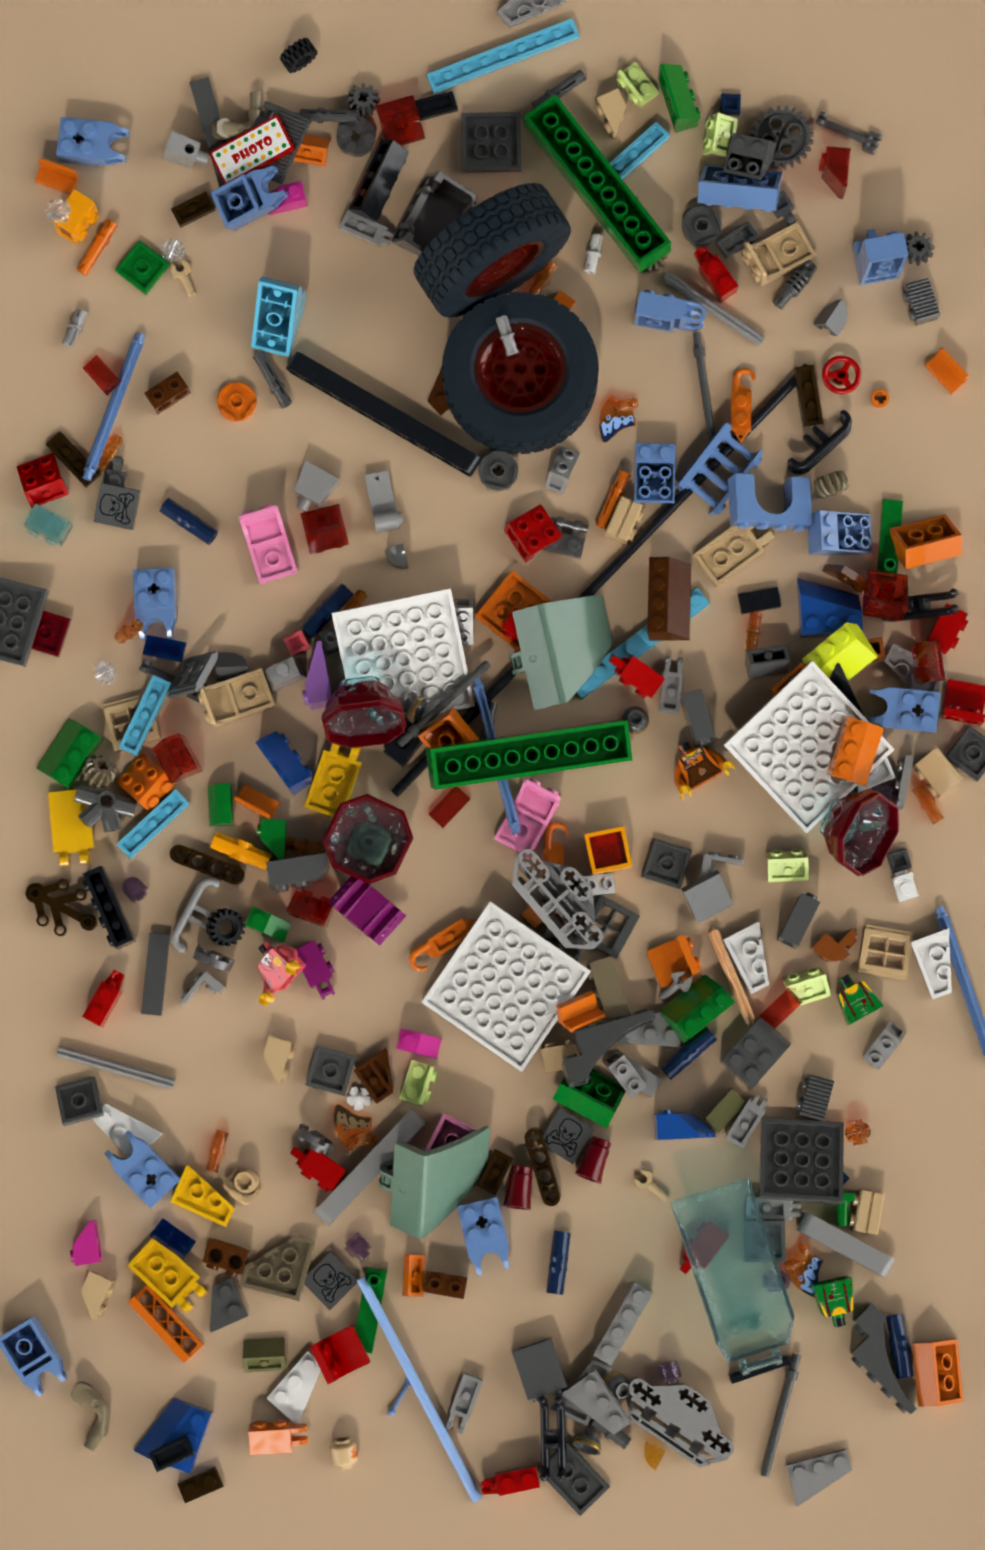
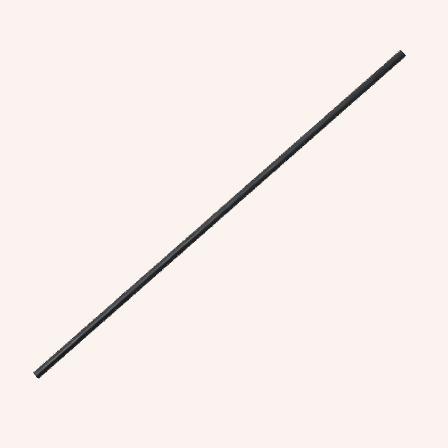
M794 375L751 418V432L796 387ZM727 443L719 452L727 458L735 449ZM713 457L707 463V467L714 471L721 463ZM698 473L693 479L700 486L707 477L702 473ZM686 488L680 491L675 496V503H669L577 598L593 596L681 506L693 491ZM513 665L485 692L488 704L516 676L512 674ZM477 702L475 706L471 707L462 716L467 724L480 713ZM426 754L391 789L394 795L399 797L428 767Z

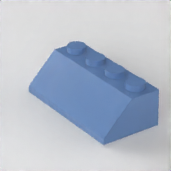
M704 164L698 181L697 203H703L706 206L722 205L726 208L742 207L746 210L761 209L765 212L776 211L783 172L767 170L762 180L725 173L723 172L725 166Z

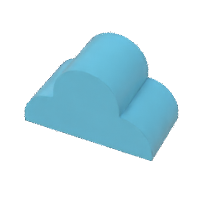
M261 276L258 282L251 348L286 357L290 356L306 301V291L302 290V286Z

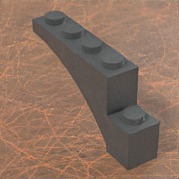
M643 1009L637 1011L636 1015L629 1017L628 1015H621L615 1021L608 1022V1020L598 1022L597 1026L589 1028L587 1025L577 1029L573 1038L579 1056L577 1054L566 1056L561 1065L568 1088L587 1084L590 1080V1072L602 1055L625 1035L640 1027L654 1023L656 1018L654 1011Z
M869 1303L853 1319L856 1323L854 1328L862 1336L865 1333L867 1336L850 1352L853 1356L851 1360L859 1368L863 1366L868 1371L866 1376L873 1383L878 1381L883 1386L880 1390L888 1398L892 1396L897 1401L895 1405L901 1412L905 1413L907 1411L909 1414H912L917 1408L899 1386L888 1360L884 1337V1321L887 1318L872 1303Z

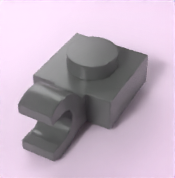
M783 190L779 195L776 211L772 210L777 219L783 216L787 226L796 223V218L791 213L794 205Z
M114 456L113 470H106L104 483L125 487L127 473L122 472L124 462L122 457Z

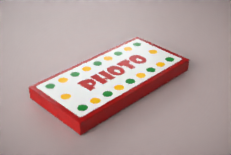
M275 115L210 151L209 154L225 185L243 174L246 175L253 170H260L296 149L280 117Z

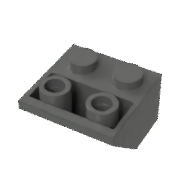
M733 133L723 172L762 180L772 164L777 143Z

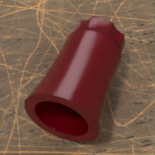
M593 1136L574 1174L601 1184L611 1143Z
M518 1165L512 1166V1173H510L508 1189L503 1203L504 1207L531 1210L532 1168Z

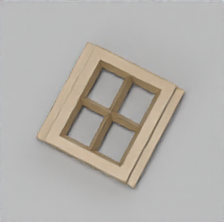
M144 694L102 705L114 752L122 750L118 748L122 738L118 739L116 728L130 724L133 718L131 709L138 707ZM127 710L129 721L114 724L112 714ZM156 719L144 744L161 739Z
M865 924L857 973L906 981L912 948L910 942L913 941L914 932ZM870 937L885 939L884 950L869 948ZM889 940L905 942L903 953L888 951ZM868 952L883 954L882 965L866 963ZM887 955L902 957L901 968L886 966Z

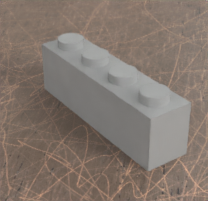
M635 1282L632 1284L594 1350L593 1356L610 1366L613 1364L652 1296V1292Z

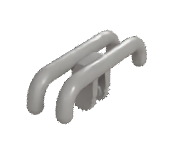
M211 877L205 878L196 886L171 936L173 947L180 953H185L187 950L186 946L180 942V936L188 921L208 930L205 922L199 921L191 915L195 910L206 917H212L211 912L198 906L197 903L206 887H220L219 880Z

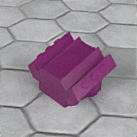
M352 876L328 901L344 918L379 946L406 917L400 909L394 906L371 885Z

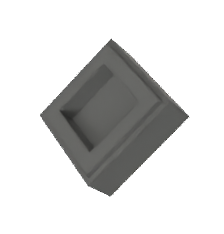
M906 848L887 854L892 874L912 868Z

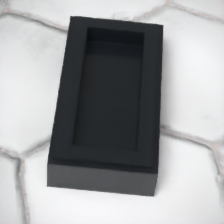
M453 91L415 101L420 121L458 111Z
M778 587L738 594L741 615L781 608Z
M188 1435L149 1452L156 1472H159L196 1455Z

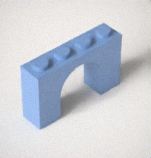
M735 473L728 479L731 526H738L740 529L756 527L758 530L775 528L777 531L794 529L796 532H802L813 524L810 478L790 477L784 482L785 507L780 514L768 513L758 504L755 496L754 474Z

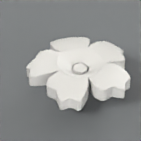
M356 1086L352 1087L350 1091L352 1096L346 1098L347 1103L350 1106L354 1105V1110L360 1111L364 1109V1105H370V1097L367 1096L369 1093L365 1088H360L359 1091Z

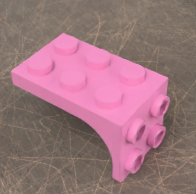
M268 504L255 512L253 510L243 512L242 516L238 518L247 541L259 584H265L297 574L296 564L277 505Z
M530 778V780L524 779L523 785L514 801L521 833L512 835L506 816L494 840L518 853L524 849L534 851L560 804L561 798L558 795L559 793L549 787L547 790L540 786L541 783L533 778ZM525 854V855H524L525 857H527V858H529V859H530V857H531V855H528V854Z

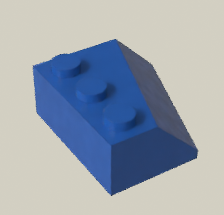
M797 578L800 638L829 637L845 623L858 624L863 632L862 610L857 594Z
M275 731L255 742L294 796L313 782L311 777L314 774L307 765L303 767L300 763L302 758L295 749L291 751L288 747L290 742L283 733L279 735Z
M660 1110L658 1115H654L655 1140L716 1137V1133L695 1114H672V1110Z
M174 1398L134 1451L151 1460L149 1452L188 1435L196 1455L170 1467L190 1474L193 1471L213 1411Z

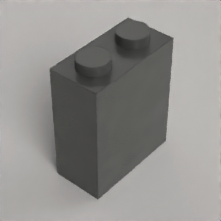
M702 689L682 695L680 702L693 746H699V748L710 746V743L715 738V732Z
M808 892L806 894L801 893L798 896L777 939L778 941L794 949L800 945L820 904L817 901L818 897Z
M551 1338L512 1351L528 1400L532 1399L533 1402H536L539 1397L552 1392V1395H557L565 1392L564 1388L567 1387Z

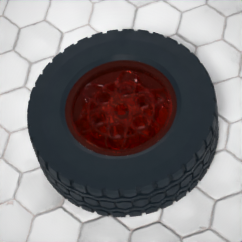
M526 183L518 185L484 200L454 220L447 228H444L421 252L415 262L413 272L416 280L435 309L443 317H458L465 315L469 310L472 311L474 306L484 303L486 299L496 298V295L504 293L506 295L532 278L560 252L559 250L563 248L569 239L571 227L548 190L542 184Z
M510 292L509 295L504 293L496 295V298L486 299L484 303L474 306L472 311L469 310L462 317V320H459L454 330H452L442 359V380L445 398L451 414H453L457 423L461 425V428L468 435H471L477 442H481L482 445L494 448L496 451H506L510 454H531V452L544 451V449L552 448L557 443L560 444L566 440L568 436H571L582 425L586 416H588L597 392L599 373L597 351L586 326L582 321H579L580 319L576 314L570 312V309L562 303L558 304V301L550 297L547 299L546 296L537 293L536 295L530 292H523V294ZM507 315L512 333H515L513 336L519 353H516L512 358L505 355L506 351L503 341L499 338L501 334L496 322V318L499 316ZM527 351H534L536 355L533 358H528L525 353ZM503 367L506 371L503 374H497L495 369ZM541 367L546 372L543 375H538L535 373V370ZM512 384L515 386V389L509 392L505 390V386ZM532 384L535 386V390L528 392L525 390V386Z

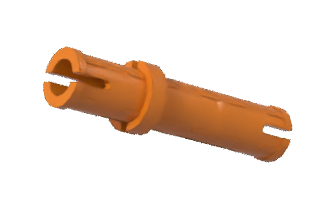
M107 219L99 234L95 235L96 239L76 269L79 273L88 276L89 271L104 247L109 245V239L118 227L114 222H110Z
M619 470L613 486L609 489L610 493L600 516L595 523L599 528L607 529L620 497L625 494V487L631 477L629 473Z

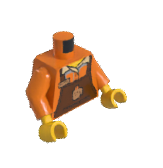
M687 741L678 746L684 757L678 759L677 765L674 767V782L679 790L680 798L683 800V794L688 793L692 797V790L721 775L723 771L729 776L730 774L727 770L729 768L736 770L732 761L725 759L716 751L710 748L705 749L703 746L694 750L690 742Z

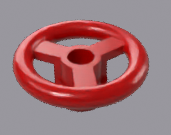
M835 356L829 359L822 369L823 383L833 393L848 394L854 391L860 384L861 369L858 363L848 356ZM845 362L842 369L828 372L834 363ZM850 365L854 368L856 374L853 384L848 380L849 375L847 371ZM842 373L845 377L839 378L838 374ZM829 379H832L836 385H844L846 388H837L830 383Z

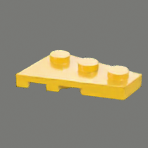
M188 1164L186 1165L170 1203L227 1227L235 1207Z

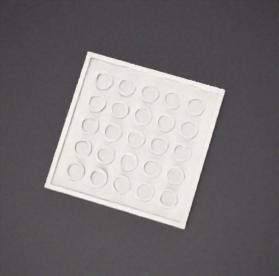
M451 588L331 612L346 684H355L356 682L369 680L381 682L389 687L394 697L400 699L402 706L408 697L411 699L414 697H424L427 699L425 710L421 716L424 717L469 676ZM471 685L440 713L445 712L452 706L456 710L475 706ZM367 708L372 720H377L383 725L386 724L384 718L379 716L374 708ZM393 711V713H392L393 717H394V718H397V715H396L395 712Z
M810 661L723 745L805 833H808L831 811L837 801L847 796L858 785L827 775L844 717L848 716L870 722L813 661ZM881 736L870 773L895 750L883 736Z
M490 901L421 1003L523 1072L558 1021L556 1005L572 999L591 970Z

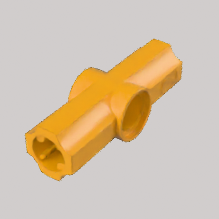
M216 832L210 846L213 850L229 855L230 858L238 862L248 863L267 871L266 862L272 861L273 857L272 854L255 848L254 845L246 841L236 840L219 832Z

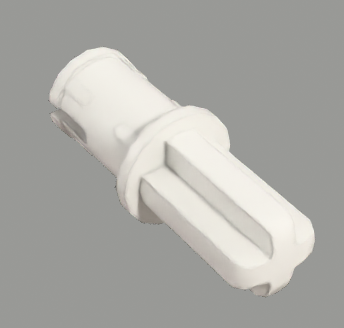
M592 234L589 250L586 251V263L583 269L585 273L591 274L592 272V274H596L603 236L600 234Z

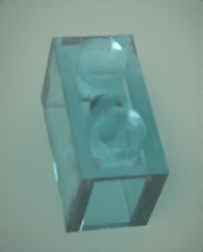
M37 504L34 505L24 523L29 534L38 537V535L44 537V541L54 547L56 544L62 547L73 527L71 522Z

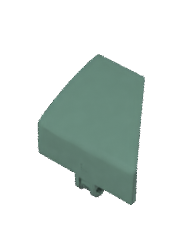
M595 595L548 602L514 611L513 618L521 651L508 656L512 661L513 675L526 673L534 710L568 702L593 674L613 645L603 596Z
M484 1126L458 1140L428 1151H422L409 1144L397 1142L394 1146V1163L384 1162L380 1165L381 1177L379 1179V1186L392 1193L390 1225L413 1237L424 1238L445 1220L476 1185L488 1165L490 1127Z

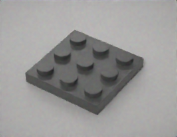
M520 112L461 113L462 172H521Z

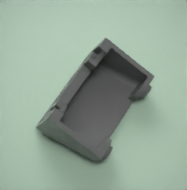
M440 171L425 175L394 233V237L391 240L392 243L419 256L424 248L444 228H447L454 220L476 205L477 195Z

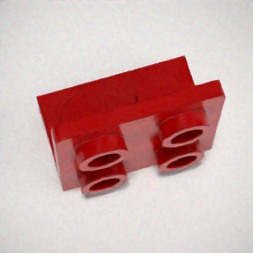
M54 453L16 467L31 508L69 495Z
M541 504L509 522L504 529V532L525 563L531 561L537 552L562 538V534Z
M948 679L941 719L981 726L985 719V714H983L985 686Z
M353 1325L310 1346L327 1384L370 1363V1359Z

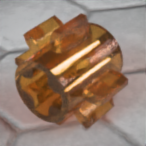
M862 1119L848 1122L850 1127L845 1129L847 1140L853 1142V1145L867 1143L866 1138L871 1134L869 1125L863 1122Z

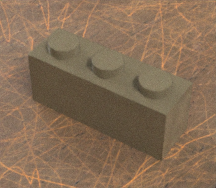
M610 956L589 963L588 969L591 972L588 978L589 981H594L595 988H592L595 993L596 1000H600L602 1007H599V1009L605 1013V1018L603 1019L611 1022L621 1015L630 1016L631 1013L613 957Z

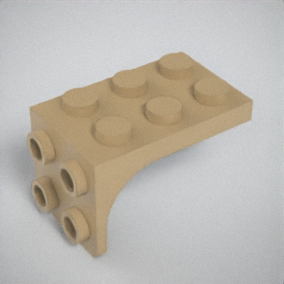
M798 222L756 244L750 245L748 241L745 242L741 253V260L745 266H749L752 272L750 274L755 283L758 282L760 287L800 267L807 260H813L817 255Z
M262 668L213 685L203 686L200 692H197L200 704L205 705L207 711H204L206 721L214 727L275 707Z

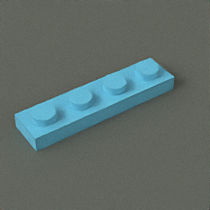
M655 122L610 162L611 166L623 180L670 138V134Z
M155 675L152 676L122 738L119 749L138 757L172 683Z
M175 789L117 843L118 847L132 859L183 812L190 803Z

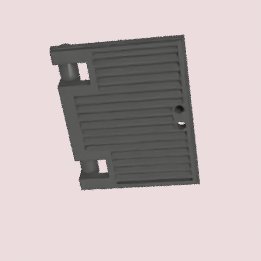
M265 101L263 105L265 110L262 116H258L254 127L268 120L273 111L272 117L275 115L280 117L296 149L262 168L277 167L278 172L271 180L282 185L312 120Z

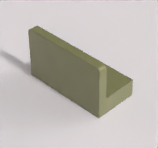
M732 1088L708 1113L704 1120L719 1133L747 1102Z
M285 1339L244 1340V1371L286 1370Z

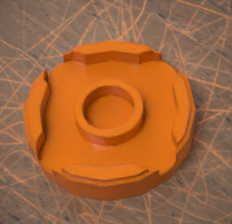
M242 382L229 383L220 390L217 396V406L220 413L226 419L233 422H241L248 419L254 413L257 407V399L254 391L247 384Z

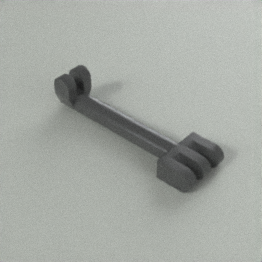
M820 112L815 124L863 143L862 151L875 155L876 150L874 148L879 147L877 141H881L883 138L880 134L870 131L868 137L827 120L828 114Z
M143 659L142 665L139 668L141 672L150 673L170 683H173L176 677L151 666V662ZM195 693L187 694V698L198 703L200 702L199 698L194 696Z

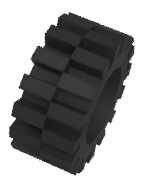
M308 38L299 39L298 42L295 41L292 46L289 45L288 49H285L284 53L280 55V60L288 72L295 73L297 70H302V67L305 68L308 63L310 64L316 58L318 51Z
M223 908L217 909V912L213 911L211 913L212 917H208L209 924L206 923L208 928L206 933L210 935L209 938L213 942L222 946H231V944H237V940L242 939L240 935L245 933L243 928L246 927L243 923L244 919L240 917L239 913ZM223 920H230L232 923L231 932L222 935L219 931L220 923Z

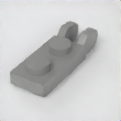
M666 657L665 670L662 676L665 680L661 686L659 712L679 714L683 681V658H678L677 673L669 672L671 657Z
M463 1373L450 1410L451 1414L446 1429L450 1430L452 1428L454 1417L458 1415L463 1417L458 1427V1433H463L483 1379Z

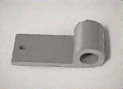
M388 470L364 475L376 532L380 533L399 529L400 524H403L401 512L396 511Z

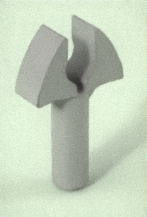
M680 971L670 975L673 978V983L659 995L662 1001H666L678 989H682L683 992L689 990L692 977L688 978L684 983H680L681 977L687 971Z

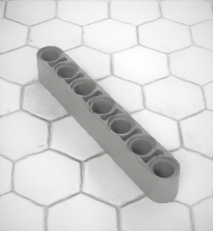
M411 1109L321 1203L314 1213L330 1226L380 1173V1165L384 1162H391L394 1158L395 1144L397 1142L408 1144L425 1126L426 1122Z

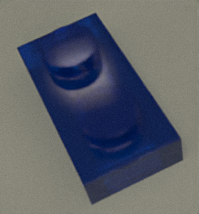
M147 635L143 655L183 663L187 643Z
M163 1218L150 1235L151 1238L183 1260L196 1243L195 1240Z

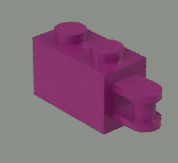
M313 940L297 948L298 957L306 964L302 971L309 986L317 988L322 1000L330 994L334 995L335 991L329 980L334 978L332 973L335 971L331 962H326L323 957L326 952L321 942L317 944ZM326 982L328 987L321 990L319 985Z

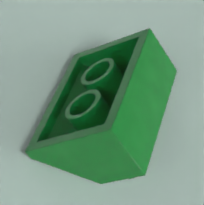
M661 64L659 66L658 80L675 133L697 127L701 115L698 107L695 108L693 103L695 101L694 92L688 88L689 77L687 71L683 72L682 65Z
M69 718L36 769L71 790L82 772L83 764L94 755L103 739L85 726Z
M704 975L692 984L687 992H682L658 1012L680 1040L685 1043L735 1002L721 985L707 975Z
M592 1069L589 1074L590 1080L587 1084L568 1088L564 1076L553 1100L607 1128L626 1092L621 1084Z

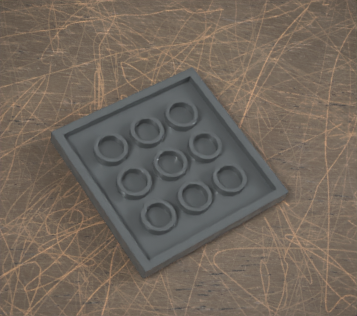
M0 577V661L26 667L49 590Z
M762 1118L759 1199L842 1204L844 1122Z

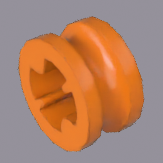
M883 389L874 391L871 396V403L876 408L885 407L889 401V394ZM877 394L885 397L882 404H879V401L874 399L878 396Z

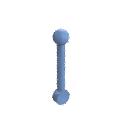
M406 1378V1384L401 1390L392 1408L388 1409L387 1412L389 1416L395 1415L396 1407L401 1401L409 1385H411L408 1378Z

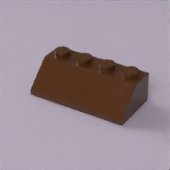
M649 557L647 619L649 641L690 640L692 566L690 563L672 557Z

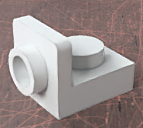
M907 870L895 873L896 877L891 879L898 902L918 897L919 895L913 880V872L907 873Z

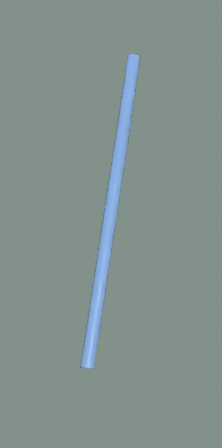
M366 1276L358 1279L357 1283L466 1491L473 1503L479 1501L482 1497L372 1287L368 1284Z

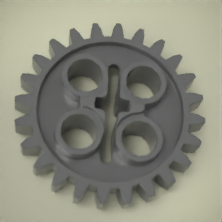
M778 105L777 111L770 107L769 114L763 111L764 118H756L759 124H752V128L756 131H750V136L765 140L771 139L777 143V147L779 143L778 137L782 136L786 123L790 122L785 131V138H782L778 151L773 156L772 164H775L776 170H778L779 165H782L783 169L786 170L787 164L794 168L795 161L801 164L800 157L806 159L805 151L811 152V147L808 145L813 144V140L810 137H813L814 133L809 131L812 128V124H806L808 117L802 119V111L795 114V107L791 112L788 111V105L785 106L784 110H781ZM776 121L782 123V126L777 129L771 125ZM798 129L800 133L797 136H792L790 131ZM784 147H790L792 149V151L789 154H784L781 152V150Z

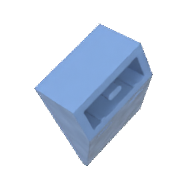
M635 444V503H675L676 444Z
M824 510L812 513L813 524L808 527L810 555L872 554L871 514Z

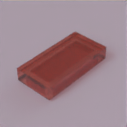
M98 355L83 367V370L107 396L121 383L120 379Z
M454 787L428 815L440 827L444 828L471 799L459 787Z
M787 988L759 1016L776 1029L803 1002Z

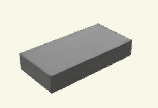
M628 1058V1061L647 1085L641 1091L652 1097L663 1080Z

